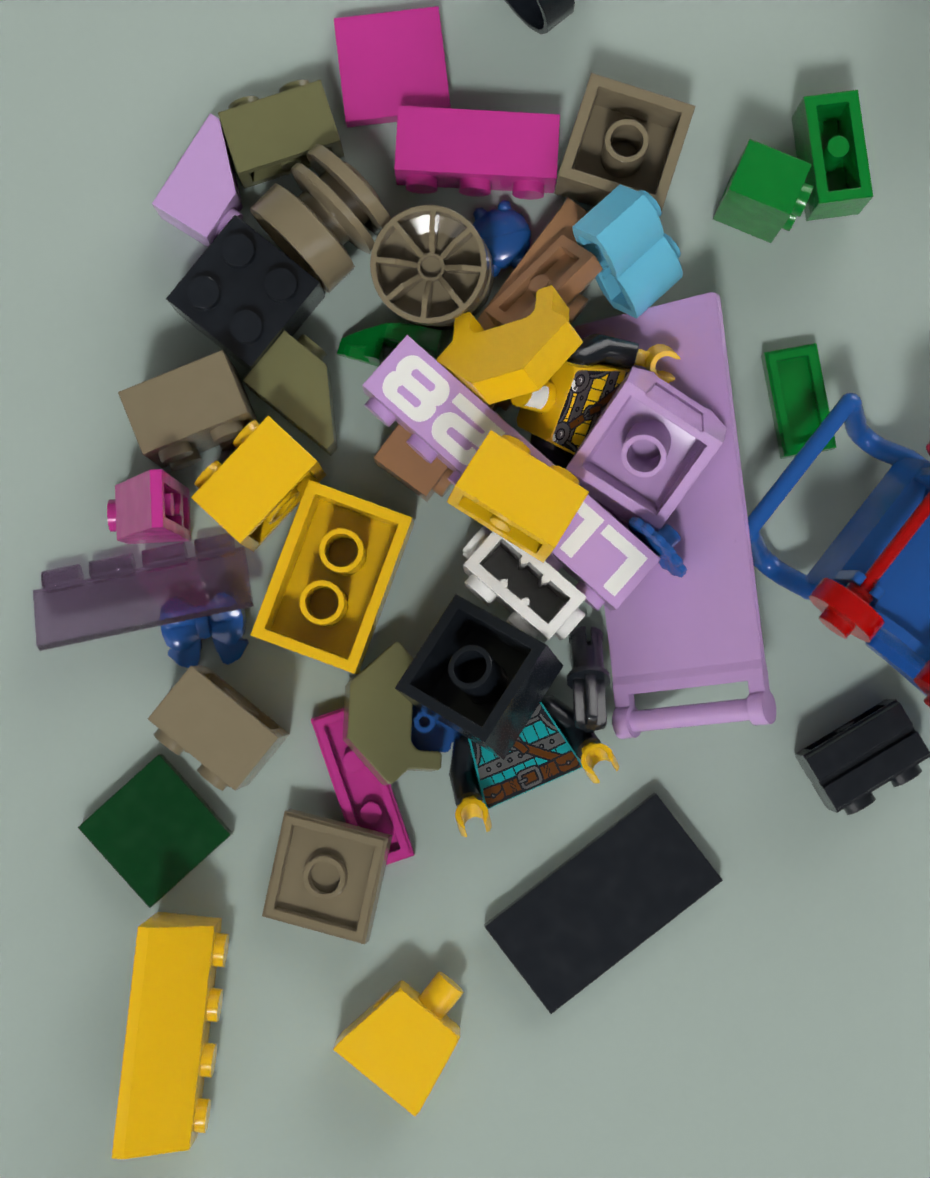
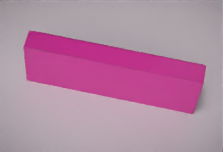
M344 708L312 718L311 722L345 822L393 835L386 865L414 856L415 852L392 785H382L343 741Z

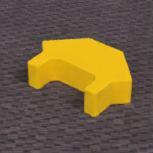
M550 285L536 292L535 309L526 318L488 330L483 329L471 312L463 313L455 318L453 340L437 357L436 361L479 399L490 405L540 390L580 347L583 340L569 322L570 309L555 288Z

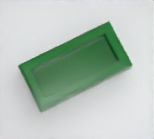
M816 343L764 352L761 355L780 459L795 457L830 413ZM835 436L831 438L821 452L836 448Z

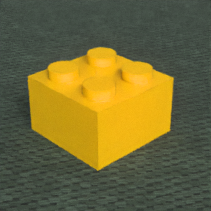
M269 415L261 424L253 420L242 429L233 441V445L237 449L223 464L216 460L199 475L194 483L199 489L191 497L233 538L253 552L298 506L308 480L319 483L326 476L318 461Z

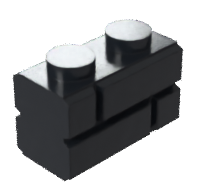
M885 699L795 753V757L812 782L814 789L826 808L836 813L844 809L847 815H851L872 804L876 800L872 792L889 781L893 787H897L917 777L922 772L919 763L930 757V751L919 733L914 729L913 723L897 699Z

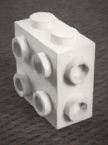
M483 526L462 550L464 552L463 556L468 559L463 564V572L469 576L464 582V586L488 607L495 600L511 613L505 622L534 638L537 636L543 642L550 640L553 635L561 641L570 634L586 615L578 608L586 599L583 593L546 561L544 563L495 532H491L487 527Z

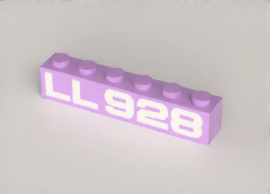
M408 335L362 385L364 393L370 398L364 404L365 407L386 426L390 427L396 421L408 431L411 436L406 443L428 463L431 464L436 457L453 471L448 480L454 486L490 430L500 436L510 435L519 439L530 449V455L549 467L554 465ZM587 495L555 549L545 561L557 572L563 568L578 582L575 587L586 596L584 601L598 611L604 604L611 611L616 610L661 558L592 497Z

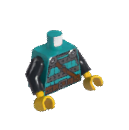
M554 696L543 697L504 760L459 733L454 739L449 770L450 782L457 806L455 818L461 836L467 837L465 823L472 817L482 818L486 832H489L492 828L489 808L580 768L584 769L593 783H600L593 771L594 766L600 761L607 760L618 771V761L612 750L607 745L601 744L595 733H584L582 729L575 727L573 709Z

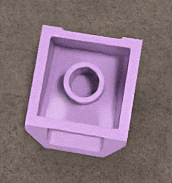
M632 367L576 451L566 470L576 476L579 480V485L588 490V495L604 509L628 524L633 516L635 518L639 517L645 523L651 525L655 531H659L722 446L727 428L709 408L703 407L660 379L654 372Z

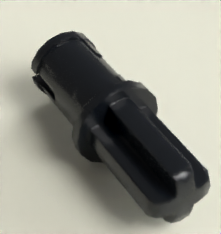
M586 626L575 628L569 634L572 670L567 674V685L573 689L574 725L576 728L582 729L584 733H594L595 730L604 729L607 724L605 688L610 683V674L604 669L603 632L592 626L590 629L591 641H587V644Z

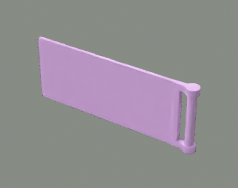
M709 292L650 307L637 319L628 314H622L575 326L574 329L581 339L592 334H601L639 343L638 349L646 351L656 344L669 346L677 353L680 359L664 356L657 361L656 370L671 373L675 380L668 384L703 407L709 408L727 428L722 446L664 523V525L667 523L672 526L681 536V540L673 548L683 560V564L687 568L686 574L682 578L671 575L669 571L662 569L660 564L657 563L616 610L610 611L604 605L615 710L612 716L613 730L618 738L628 739L638 737L643 731L750 721L755 726L772 724L776 719V703L773 694L770 692L764 654L720 295ZM634 365L636 368L646 370L645 367ZM609 512L615 519H617L624 527H626L629 530L628 523H626L625 521L621 520L620 518ZM748 681L749 695L744 699L638 710L635 706L634 694Z

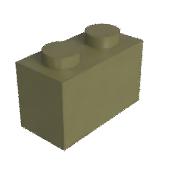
M304 79L292 81L282 86L277 94L261 99L256 96L243 97L233 101L227 110L218 112L238 176L244 189L292 174L291 168L296 163L303 164L307 168L312 167L307 159V153L316 144L323 145L338 158L344 157L341 140L321 79L311 83Z

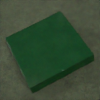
M158 754L78 826L79 830L149 908L154 906L233 834L163 754Z

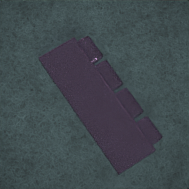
M229 533L195 539V557H188L185 542L142 550L143 567L136 569L133 554L128 553L89 561L90 579L84 580L80 564L42 571L41 582L43 588L33 590L36 646L39 651L253 607L246 550L244 546L235 548L234 538Z

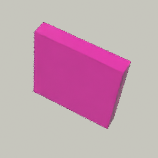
M439 6L333 18L347 128L397 122L398 106L451 108Z

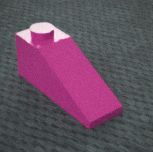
M162 469L148 470L115 485V499L109 500L107 504V520L110 532H116L117 540L125 544L191 542L189 488Z

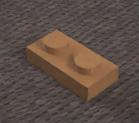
M561 235L484 311L497 327L526 318L535 309L536 292L550 285L555 288L567 305L603 268L594 254Z

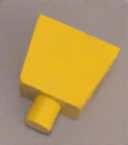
M440 971L421 994L408 983L401 980L341 1032L336 1039L333 1050L413 1116H416L423 1107L460 1039V1027L447 1016V1013L463 995L464 991L451 978Z

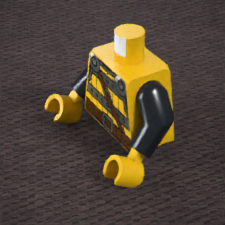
M592 334L582 338L583 343L540 390L510 399L514 406L520 407L516 419L517 425L532 433L530 444L554 465L566 469L634 365L645 367L646 370L654 372L660 379L670 383L675 380V377L669 372L656 370V363L664 356L680 359L676 352L665 344H656L647 351L638 349L639 343L601 334Z

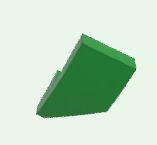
M385 323L363 329L342 338L337 355L379 367L382 364L386 347L395 349L408 335L436 360L443 343L442 331L418 325Z

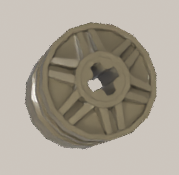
M316 144L307 153V159L318 176L300 163H296L291 168V173L302 193L297 197L288 189L275 183L250 207V212L284 254L317 279L324 291L330 293L355 267L343 245L349 241L358 249L370 254L373 249L374 240L365 227L378 236L382 228L392 218L382 205L373 187L354 167L342 161L323 145Z

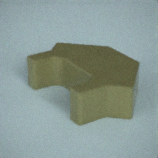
M400 642L390 645L345 686L343 741L384 786L393 784L407 770L426 772L439 770L442 761V754L440 752L418 750L411 742L413 704L398 692L395 687L414 658Z

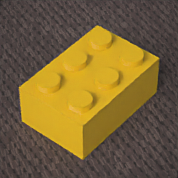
M308 480L250 635L353 674H359L414 526L413 517Z

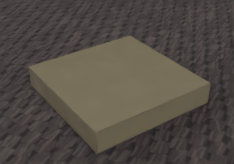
M294 809L286 810L284 812L262 916L366 944L371 936L393 835Z

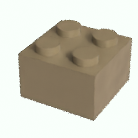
M591 73L558 173L554 194L595 207L621 184L636 191L644 190L657 201L662 211L696 106Z
M223 350L118 392L142 454L161 468L170 466L171 471L182 470L202 460L200 453L220 445L222 451L236 448L233 445L236 436L251 421L256 420L258 422L238 371Z
M190 666L147 718L158 727L153 735L159 742L177 755H180L183 751L191 754L202 763L197 769L198 773L221 791L227 786L236 791L249 785L290 735L215 672L204 666Z

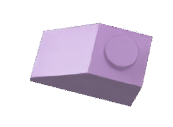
M211 113L152 203L163 220L207 247L210 246L234 215L238 216L241 220L243 219V214L240 213L243 206L230 149L220 119Z

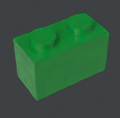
M858 90L804 96L791 119L797 158L812 164L805 183L813 186L811 195L804 208L806 221L858 215L873 198Z
M749 139L732 171L713 220L772 243L781 228L790 231L796 217L801 216L813 189L812 185L805 183L812 164Z

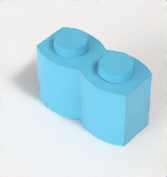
M620 184L572 226V230L577 244L594 254L602 266L603 270L595 278L613 308L637 319L683 277L682 267L678 259L681 256V252L675 241L663 231L659 218L662 212L657 201L644 190L636 191Z

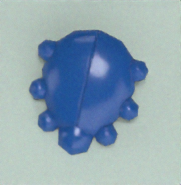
M506 200L499 202L498 209H492L489 212L482 207L476 208L473 213L475 221L472 225L490 251L494 265V277L499 275L501 268L511 266L515 269L530 247L531 230L524 216L513 210L510 202Z

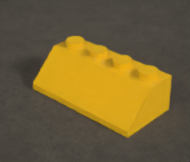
M157 912L138 926L112 1149L113 1159H130L190 1150L198 1133H206L211 1099L202 1098L204 1077L212 1078L217 1055V1044L208 1043L210 1023L219 1022L223 1001V989L214 988L217 967H225L229 947V934L221 933L222 918Z

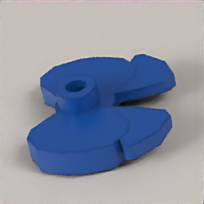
M228 592L219 594L208 607L201 606L195 608L181 598H174L162 609L160 619L162 636L166 645L170 647L168 656L179 666L186 668L198 666L202 650V639L211 636L222 662L227 665L240 659L249 644L248 639L242 638L246 630L245 610L238 597Z

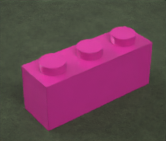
M398 106L394 168L396 185H406L407 191L418 194L435 193L438 187L459 188V193L472 197L488 196L491 194V190L512 191L514 197L527 200L543 198L544 193L554 194L557 180L560 114Z

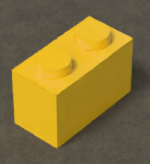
M490 430L454 486L447 503L544 563L555 549L589 491L579 485V480L570 471L556 465L549 467L530 455V449L519 439L510 435L500 436Z

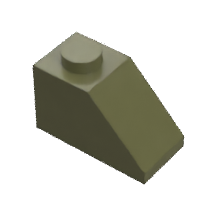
M284 330L244 378L243 382L250 391L332 456L338 446L331 374L327 365L322 361L327 354L306 335L302 334L296 340Z

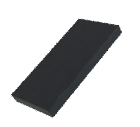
M653 793L484 924V927L549 1013L552 1014L723 880L658 795Z

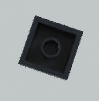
M234 215L168 295L166 300L181 317L251 371L284 330L293 337L324 299L325 295L317 279L238 216Z
M455 594L395 689L418 709L504 760L563 665L543 642Z

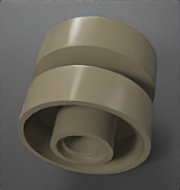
M421 205L404 210L386 223L373 245L370 269L372 281L379 297L394 313L414 325L437 330L454 328L455 318L463 313L471 312L475 317L484 307L491 294L494 281V265L490 251L474 226L454 210L437 205Z

